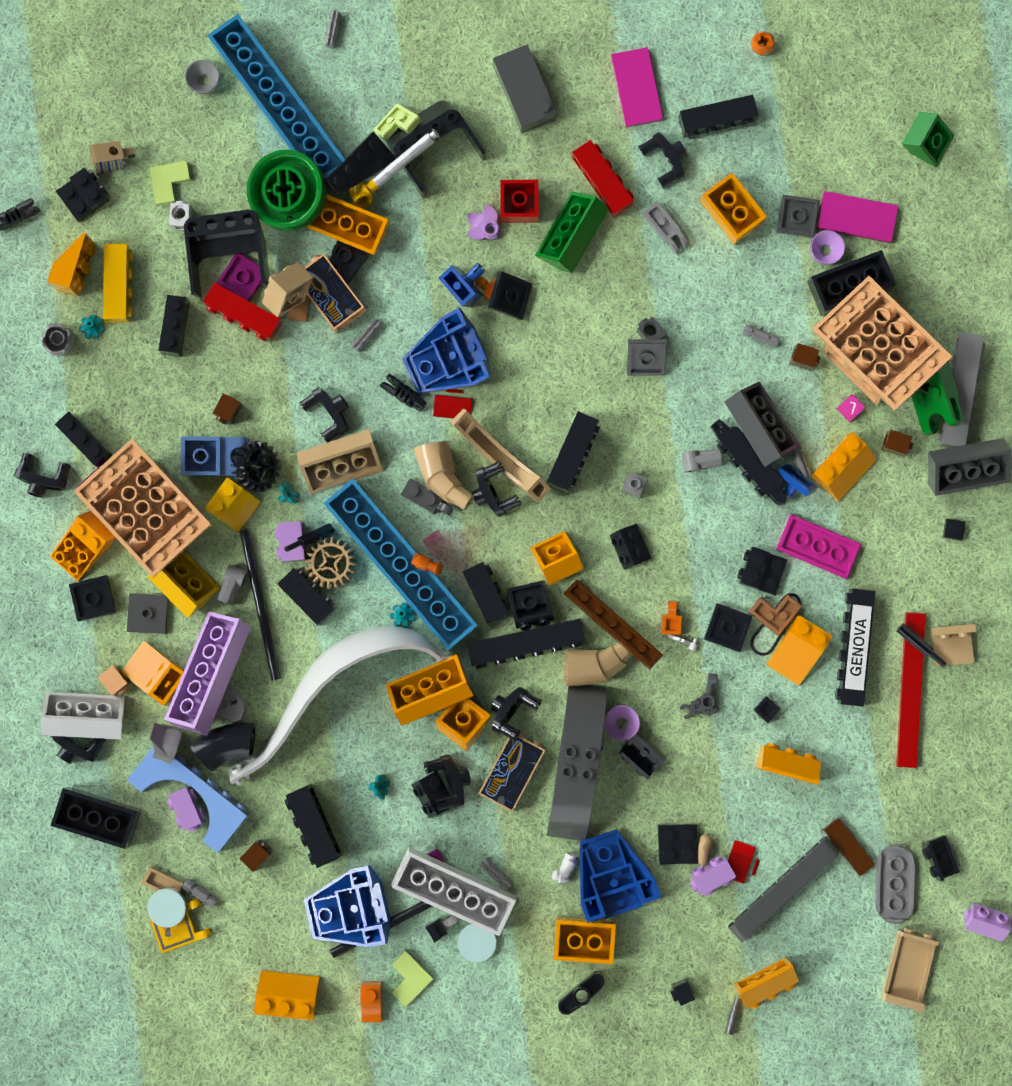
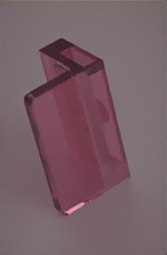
M436 530L422 540L437 562L440 561V558L432 547L444 539L439 530Z

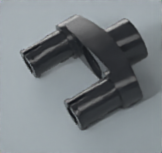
M658 132L650 140L638 146L643 156H646L656 148H661L665 157L668 158V162L672 167L671 170L657 178L662 188L685 177L680 159L685 157L687 152L680 141L671 145Z
M317 387L312 391L311 395L299 403L303 406L302 408L305 412L319 402L323 404L334 420V425L320 433L328 443L339 434L343 435L349 430L342 414L349 406L340 394L332 399L324 390Z
M23 452L19 467L16 468L14 476L30 484L27 491L28 494L44 498L46 490L63 491L66 489L68 483L66 479L71 468L70 464L59 462L56 475L53 478L33 474L30 472L35 456L32 454L27 455V453Z
M500 461L487 467L482 466L476 469L479 488L472 491L476 504L480 507L487 503L498 517L506 515L508 511L522 505L521 501L518 500V495H514L504 501L499 499L490 481V477L504 472V467L501 466L502 463Z
M522 687L515 689L507 698L498 695L491 705V710L497 713L492 723V731L499 735L503 734L512 739V741H516L521 731L507 723L521 704L524 703L536 711L541 706L542 700L529 694L528 690Z
M50 736L61 746L56 756L69 764H72L76 756L95 762L98 752L107 741L104 738H94L88 748L83 749L65 736Z
M448 754L440 756L439 759L424 762V769L427 768L425 770L426 774L439 770L444 771L451 791V795L435 799L438 811L452 806L455 808L463 806V787L471 784L468 769L458 770L453 759Z
M594 971L590 976L577 984L559 1000V1011L564 1015H569L581 1006L588 1004L590 999L604 986L603 975L598 971ZM583 990L587 992V996L584 999H578L576 997L578 991Z

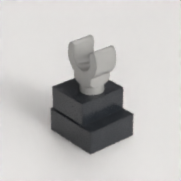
M450 915L442 922L437 918L425 925V928L435 943L447 934L446 928L457 923L458 919L454 915Z

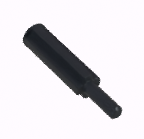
M328 523L298 537V541L285 546L284 550L288 552L299 546L304 548L332 535L334 528Z
M903 623L898 627L896 632L926 657L930 656L942 667L946 666V662L933 652L934 648Z

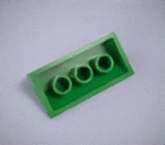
M572 191L535 256L561 271L573 273L609 208L596 196Z

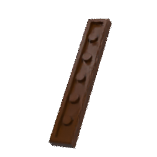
M576 580L564 592V595L649 670L663 657L659 650L580 581Z

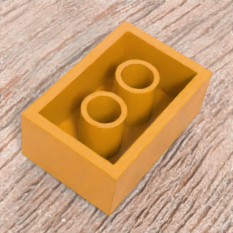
M730 173L702 194L700 199L701 204L733 245L762 225L767 218L733 173Z
M556 917L554 960L613 964L615 921L601 920L587 923L586 919Z

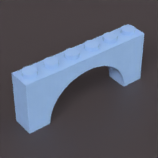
M152 747L127 781L140 792H145L151 785L161 780H176L194 788L204 799L209 812V829L203 842L215 852H221L250 815L246 812L248 809L241 803L236 804L231 800L233 797L228 792L218 790L216 788L218 785L213 780L203 778L201 776L203 773L198 768L188 766L186 764L187 760L183 756L175 755L170 764L153 758L154 747Z

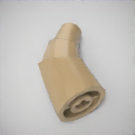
M449 441L435 442L413 448L427 489L432 490L448 504L452 503L466 510L473 502L474 495L463 488L462 483L454 475L455 468Z
M619 643L602 651L566 650L564 656V685L582 686L609 682L611 677L627 665V661L632 654Z

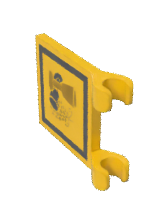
M194 899L186 902L187 912L185 917L173 927H160L149 917L161 954L211 935L209 928L198 932L195 931L188 911L200 906V900Z

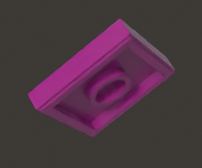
M235 254L216 283L250 302L261 286L260 267L244 255Z

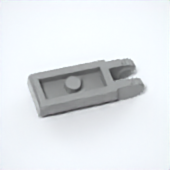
M658 201L642 213L675 254L680 250L672 240L673 237L676 236L685 247L689 244L681 233V229Z

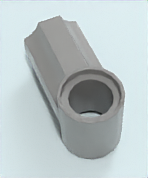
M719 449L701 452L694 450L682 453L685 472H691V470L699 471L702 468L722 465Z
M229 565L225 571L224 583L217 600L233 606L240 587L245 583L244 578H247L248 571Z

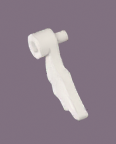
M670 634L667 635L670 639L689 645L688 649L696 652L698 639L694 638L693 643L682 638Z

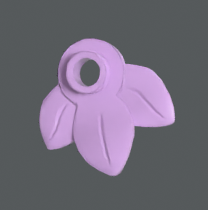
M485 205L482 214L468 213V223L472 227L467 233L470 238L474 240H482L484 238L492 240L499 236L498 215L491 206ZM492 227L495 231L493 233H489L487 231L488 228Z

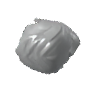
M50 323L44 330L41 342L51 355L62 356L71 352L75 345V337L66 325Z

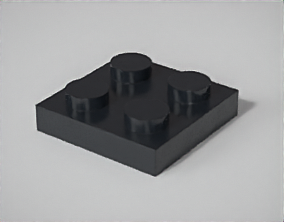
M498 271L488 308L517 320H523L532 283L503 271Z
M108 575L69 584L77 622L117 613Z
M716 603L703 640L740 653L753 616Z
M697 824L658 825L659 865L698 864Z

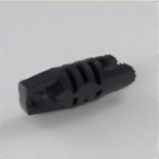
M29 198L17 204L16 207L13 206L6 210V212L0 213V231L11 228L13 225H17L23 220L38 214L40 210L37 206H33V199Z
M390 373L386 379L396 388L386 382H382L379 385L383 390L410 408L413 407L421 412L426 406L427 402L420 397L419 393L413 391L412 388Z

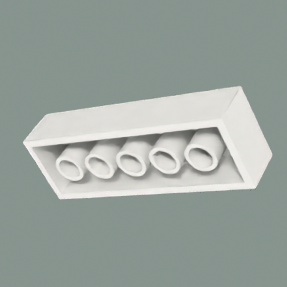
M408 847L392 881V888L500 936L516 902L514 894L411 847Z

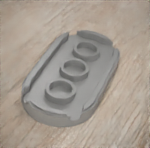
M901 845L885 847L876 858L875 909L882 919L892 924L906 921L912 915L915 907L916 861L911 852Z

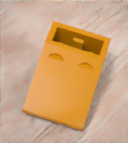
M82 233L52 264L47 282L57 291L79 296V293L84 290L85 281L83 280L85 274L89 273V260L91 256H94L96 250L95 243L86 233Z
M87 511L75 519L50 557L78 582L110 548L116 537L92 511Z
M143 641L121 672L163 706H168L174 697L185 669L146 641Z

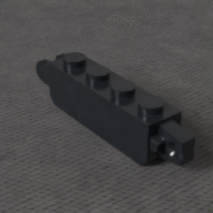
M720 419L713 423L710 428L717 437V448L721 453H726L730 457L729 462L734 468L738 467L743 472L741 475L748 483L751 482L755 486L754 491L756 494L765 499L769 497L778 506L785 503L787 496L780 488L783 485L782 477L770 464L764 467L739 427L732 426L730 428Z

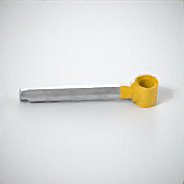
M432 129L433 131L430 134H425L367 183L360 182L350 188L348 192L355 206L362 209L369 207L372 204L374 192L432 145L437 137L440 138L438 132Z

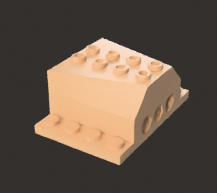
M870 276L862 281L812 328V331L825 343L823 353L876 406L883 400L894 411L952 358V355Z
M134 439L127 442L74 491L153 578L212 525L204 517L205 513L154 458L146 454Z

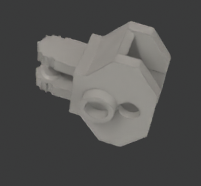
M229 685L227 686L212 723L218 720H228L232 723L244 722L247 708L237 689Z

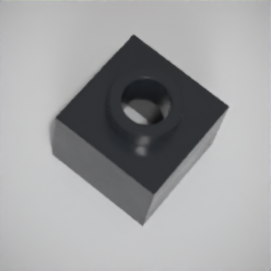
M686 979L671 984L673 990L670 993L674 1002L678 1001L680 1006L695 1000Z

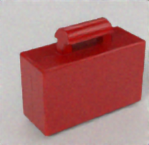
M446 389V392L463 394L462 390ZM434 396L433 417L454 419L462 409H465L471 415L472 398Z
M734 840L728 858V863L736 876L732 880L742 884L745 883L756 849L755 846ZM756 859L751 875L755 876L760 860Z

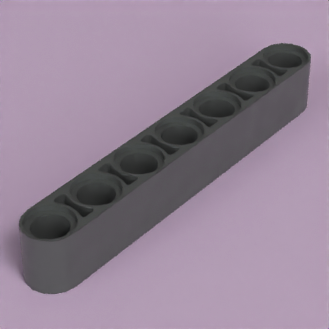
M827 836L820 839V843L817 842L805 853L806 856L803 855L791 866L792 869L789 868L778 878L777 883L774 882L762 893L763 896L760 895L748 906L749 909L746 908L734 919L735 922L732 921L729 924L728 928L740 942L748 939L839 854L840 851Z

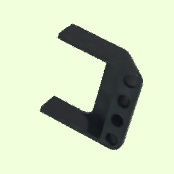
M445 100L438 101L417 114L422 121L410 134L398 128L386 141L394 156L398 158L425 134H430L433 131L432 129H435L441 138L454 129L461 128L482 161L486 159L484 149L461 114ZM407 164L403 168L421 197H426L424 188L410 169L409 164Z
M247 209L191 217L185 221L184 235L192 295L201 297L199 264L203 259L249 252H258L261 284L267 288L270 273L266 240L256 212Z

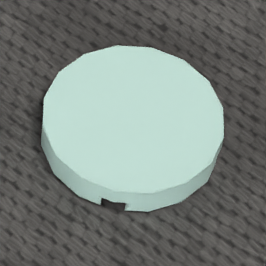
M174 888L159 889L148 901V915L160 927H173L180 923L186 915V899Z
M469 924L461 930L458 936V948L462 956L471 962L479 963L486 961L493 955L496 949L495 934Z

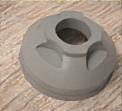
M196 60L186 69L185 81L188 87L197 94H209L219 84V71L208 60ZM201 76L209 77L210 80L207 85L199 84Z

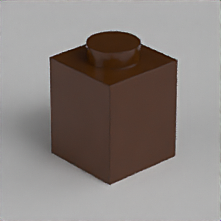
M797 343L789 364L811 371L819 364L821 357L818 356L819 350Z
M223 393L212 414L216 416V421L224 425L227 422L233 424L243 404Z
M890 429L886 432L881 450L904 457L912 450V436Z
M257 840L239 859L254 872L272 854L269 851L271 848L265 841L262 840L260 842Z

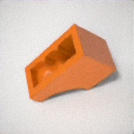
M362 981L360 1005L362 1022H382V981Z

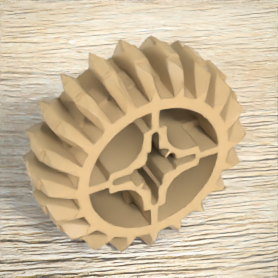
M331 537L330 543H328L327 538H323V545L320 541H317L316 543L319 546L317 549L313 545L310 547L314 551L313 554L307 552L311 560L306 559L305 563L311 564V566L305 569L306 571H313L308 576L309 578L316 576L313 581L315 584L321 580L320 587L323 588L325 583H327V588L331 589L332 583H334L337 589L339 588V581L344 586L346 585V582L343 580L345 577L349 581L352 579L348 576V573L355 574L356 571L352 570L351 566L357 567V563L351 562V560H355L357 557L356 555H349L354 550L353 548L346 550L349 546L347 542L341 546L342 539H339L336 544L334 537ZM331 547L338 548L342 553L331 556L326 549ZM321 552L324 561L316 569V559ZM326 555L329 558H331V560L336 559L334 562V568L336 569V571L333 568H331V566L326 567L329 563ZM346 558V568L341 574L338 565ZM331 570L336 578L327 579L322 577L320 573Z

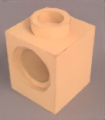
M112 665L97 677L111 696H116L117 694L121 696L128 691L127 686L131 684L117 665Z

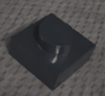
M945 519L942 538L963 541L966 522Z
M767 696L753 709L766 723H769L781 710Z

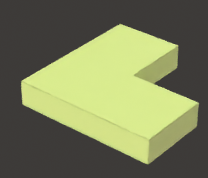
M396 104L373 131L378 137L387 141L398 128L410 134L422 119L417 114Z
M187 161L149 168L156 205L175 202L172 184L191 181Z
M405 950L392 964L405 978L392 994L406 1007L433 980V977Z

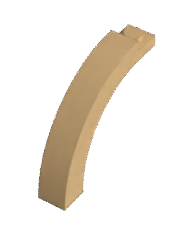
M462 409L450 422L491 464L500 461L502 463L501 466L504 467V472L501 473L536 502L539 503L551 490L540 476L528 469L501 446L465 409Z

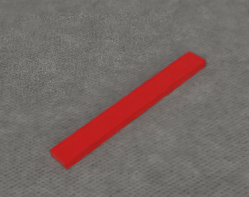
M906 612L904 624L924 640L926 614ZM905 638L903 640L896 767L917 768L923 654Z

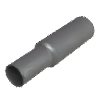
M734 998L725 1033L734 1035L741 999Z

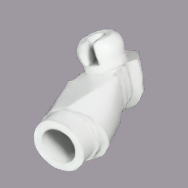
M566 853L560 871L554 870L552 879L557 880L558 883L569 882V876L577 864V855Z

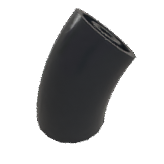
M244 722L223 725L209 730L207 736L203 734L189 743V746L202 764L213 772L218 767L232 761L251 760L255 745L256 726L255 723Z

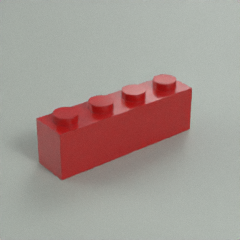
M589 140L574 150L571 158L601 201L609 208L610 214L615 218L633 205L634 196L629 189L626 190L624 188L621 177L618 174L615 175L612 171L613 167L607 158H603L598 144H594Z
M213 283L203 301L205 306H207V311L214 315L218 312L223 315L222 319L231 324L233 322L240 324V329L247 333L251 330L256 333L255 337L264 342L266 340L272 342L283 323L275 315L216 283Z

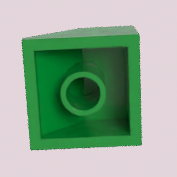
M919 112L902 144L910 154L937 167L954 134L938 114Z

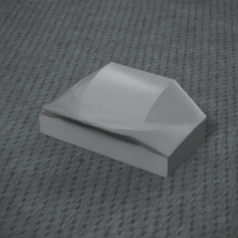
M154 723L150 736L154 747L153 758L171 764L179 746L182 729L166 724Z

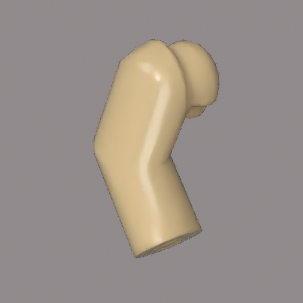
M704 834L699 839L698 863L701 865L707 864L708 853L713 844L712 838Z

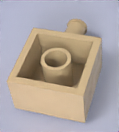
M298 262L291 266L288 265L283 271L270 276L262 303L277 318H281L283 314L305 301L314 277Z

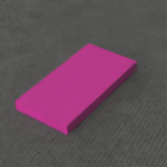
M648 47L611 54L625 127L662 121L663 117Z
M824 191L816 229L891 243L898 205Z
M790 514L776 550L834 575L848 579L862 544Z

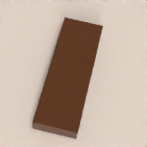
M838 817L822 829L859 876L875 865Z

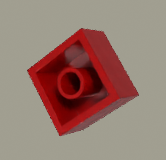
M538 179L500 180L501 223H538Z

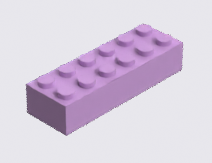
M208 612L164 718L165 721L186 730L208 735L251 629L249 625L237 618Z

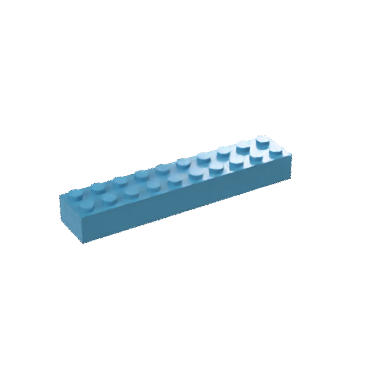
M239 14L235 15L207 35L212 46L286 147L310 158L318 165L326 179L345 158Z
M353 478L323 503L448 651L478 627L433 572L418 569L415 565L411 564L416 552Z

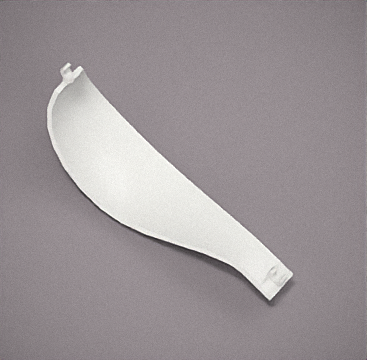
M383 626L369 628L338 641L325 650L305 673L277 728L266 745L257 754L252 756L251 760H245L229 769L231 784L236 783L240 786V778L242 777L250 780L249 774L260 769L274 756L320 690L337 674L348 667L379 653L397 649H416L427 652L437 662L444 658H449L450 655L437 650L422 634L404 627Z

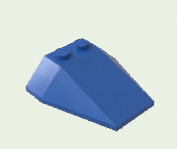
M457 308L442 316L402 358L417 393L474 386L491 377L490 360L474 325L461 308Z
M617 829L580 841V901L587 923L606 920L641 908L662 898L655 878Z
M370 865L350 869L304 899L312 939L363 947L388 943L391 924L383 882Z

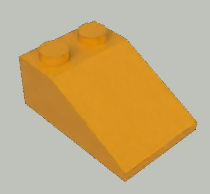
M800 615L796 616L766 665L797 685H800L825 650L832 635Z

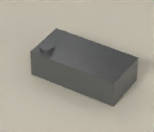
M528 44L494 57V70L520 132L523 133L556 120V110Z
M760 381L740 390L724 401L764 467L800 446Z
M1001 438L929 451L928 485L934 495L937 496L1009 483L1011 481L1012 450L1005 439Z

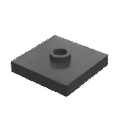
M782 194L776 233L813 238L815 236L820 200Z
M628 339L627 376L665 375L667 340Z
M129 593L127 632L166 634L169 599L165 595Z

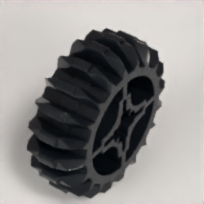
M248 441L246 444H242L240 446L241 449L235 451L237 456L232 457L235 463L230 465L235 467V470L231 472L237 475L234 481H240V487H245L246 491H252L253 493L258 491L264 492L266 489L272 488V484L277 483L275 477L281 476L277 472V470L281 469L278 466L281 460L276 459L277 452H272L274 447L268 446L266 442L261 443V441ZM251 465H257L261 468L252 467Z

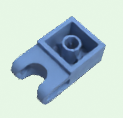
M181 437V475L237 476L231 473L235 470V467L230 466L233 463L232 454L236 449H240L242 444H246L249 439L246 437ZM204 452L206 458L200 462V459H197V455Z

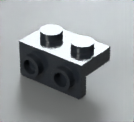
M637 523L610 534L612 545L624 570L652 559Z
M639 732L619 752L621 758L626 763H630L636 772L646 779L666 759V756Z
M438 771L411 784L413 793L421 802L422 810L428 818H432L449 809L445 808L438 811V805L435 803L436 798L450 795Z
M941 835L922 843L924 847L922 853L925 859L930 862L931 867H929V871L933 878L941 882L944 881V878L960 872L946 835Z

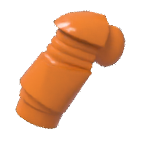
M415 553L411 562L416 568L433 572L435 576L439 575L443 569V565L440 562L435 563L423 554L418 555Z

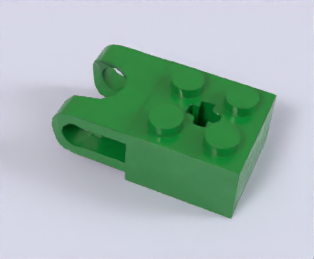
M949 361L911 396L921 429L926 435H933L939 431L940 415L943 416L946 424L956 427L964 421L958 401L960 396Z

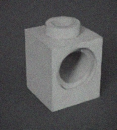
M628 472L621 492L639 499L647 478Z

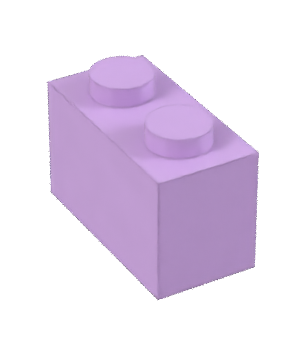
M303 522L278 523V528H275L276 540H279L280 547H277L278 559H281V562L306 560L305 547L299 546L288 552L284 550L285 546L298 541L297 538L304 535Z

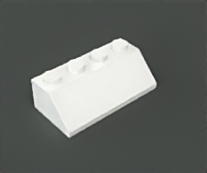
M46 692L41 715V735L121 739L125 696Z

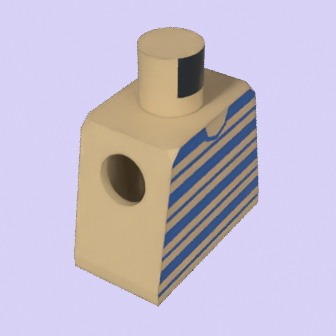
M120 141L89 145L96 175L125 168V159L135 157L133 146L122 148Z

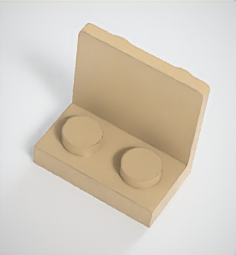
M976 624L931 628L933 651L946 662V666L974 663L971 632H976ZM935 661V666H941Z

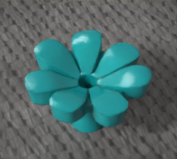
M90 315L89 319L85 317L81 319L83 325L79 329L80 332H85V338L89 339L92 335L94 339H97L99 337L98 332H104V327L100 326L103 323L101 318L96 319L95 315Z
M284 481L279 487L282 494L278 497V500L281 503H284L286 500L291 504L298 503L299 499L297 497L300 496L299 492L293 491L294 487L291 484L289 485L287 481Z
M401 603V607L398 605L393 606L395 612L390 613V618L395 619V626L398 627L402 623V626L406 628L409 626L408 621L413 622L415 620V617L411 615L414 610L412 607L407 608V603Z
M385 774L377 775L375 782L370 783L368 786L370 791H374V796L379 797L381 800H385V796L388 795L386 787H390V781H385Z

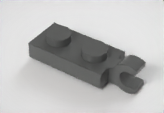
M411 478L400 494L433 514L438 509L449 516L452 510L450 506L442 503V498L432 490H428L427 487Z

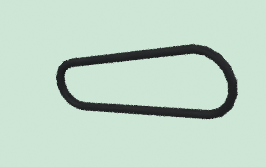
M788 593L789 596L796 597L798 603L801 604L800 598L797 594ZM762 624L751 638L750 646L752 650L760 656L770 654L774 650L775 646L782 637L786 628L780 634V636H778V638L776 639L773 646L768 652L760 653L754 648L753 641L757 634L764 627V625Z

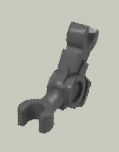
M708 673L705 693L703 692L699 698L691 701V705L683 704L680 706V709H689V713L683 716L684 719H689L694 712L698 715L704 710H708L704 715L710 716L719 710L715 706L716 700L713 694L717 679L716 674Z

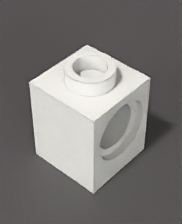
M176 201V203H170L169 226L172 230H184L185 221L192 217L193 208L188 202ZM180 212H185V216L183 218H177V215Z

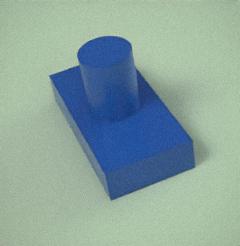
M790 464L780 467L777 472L788 482L783 492L790 498H793L797 491L808 496L815 493L818 488L817 485Z

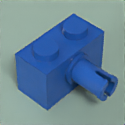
M476 263L465 274L460 267L451 265L438 279L462 307L470 308L483 295L474 285V282L486 270L482 269V265Z

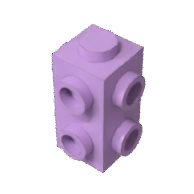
M188 786L168 795V804L171 810L176 812L177 817L175 819L178 827L182 828L183 831L189 829L190 832L201 828L200 824L205 822L204 817L206 816L203 808L199 807L196 802L198 797L195 790Z
M718 856L710 860V864L695 868L693 873L690 874L692 881L689 883L694 892L698 891L701 896H708L714 893L719 886H726L732 883V879L736 876L724 856L721 858Z
M973 903L964 913L963 920H965L966 930L1001 942L1004 941L1011 931V915Z

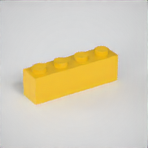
M104 244L103 319L107 323H130V317H133V307L130 306V299L133 298V288L130 287V280H133V269L130 268V261H133L134 254L127 244Z

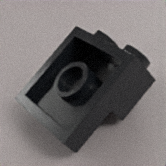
M85 167L72 175L68 183L56 190V193L78 223L109 202L106 197L108 194L102 184L100 186L97 185L95 180L98 178L91 169L87 171Z
M753 546L750 547V550L746 549L743 560L746 561L744 568L740 567L737 578L740 579L738 584L776 596L788 559L770 554V552Z
M544 580L507 589L516 629L520 628V630L525 631L531 629L532 625L536 624L547 626L551 623L550 621L554 620Z

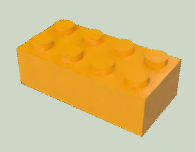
M457 654L386 684L394 714L401 726L474 696L465 669Z

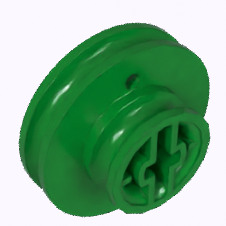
M294 150L274 151L259 160L252 169L247 182L248 203L250 208L256 212L258 218L274 229L280 231L302 229L319 216L325 205L327 197V185L324 183L325 177L318 165L306 155Z

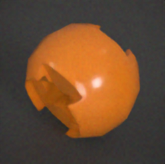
M760 31L753 36L751 46L756 54L760 56L767 55L774 49L775 41L771 33ZM760 41L766 43V46H764L763 44H759Z

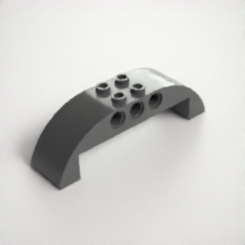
M594 685L568 686L552 806L546 836L578 841L586 839L601 750L607 687Z

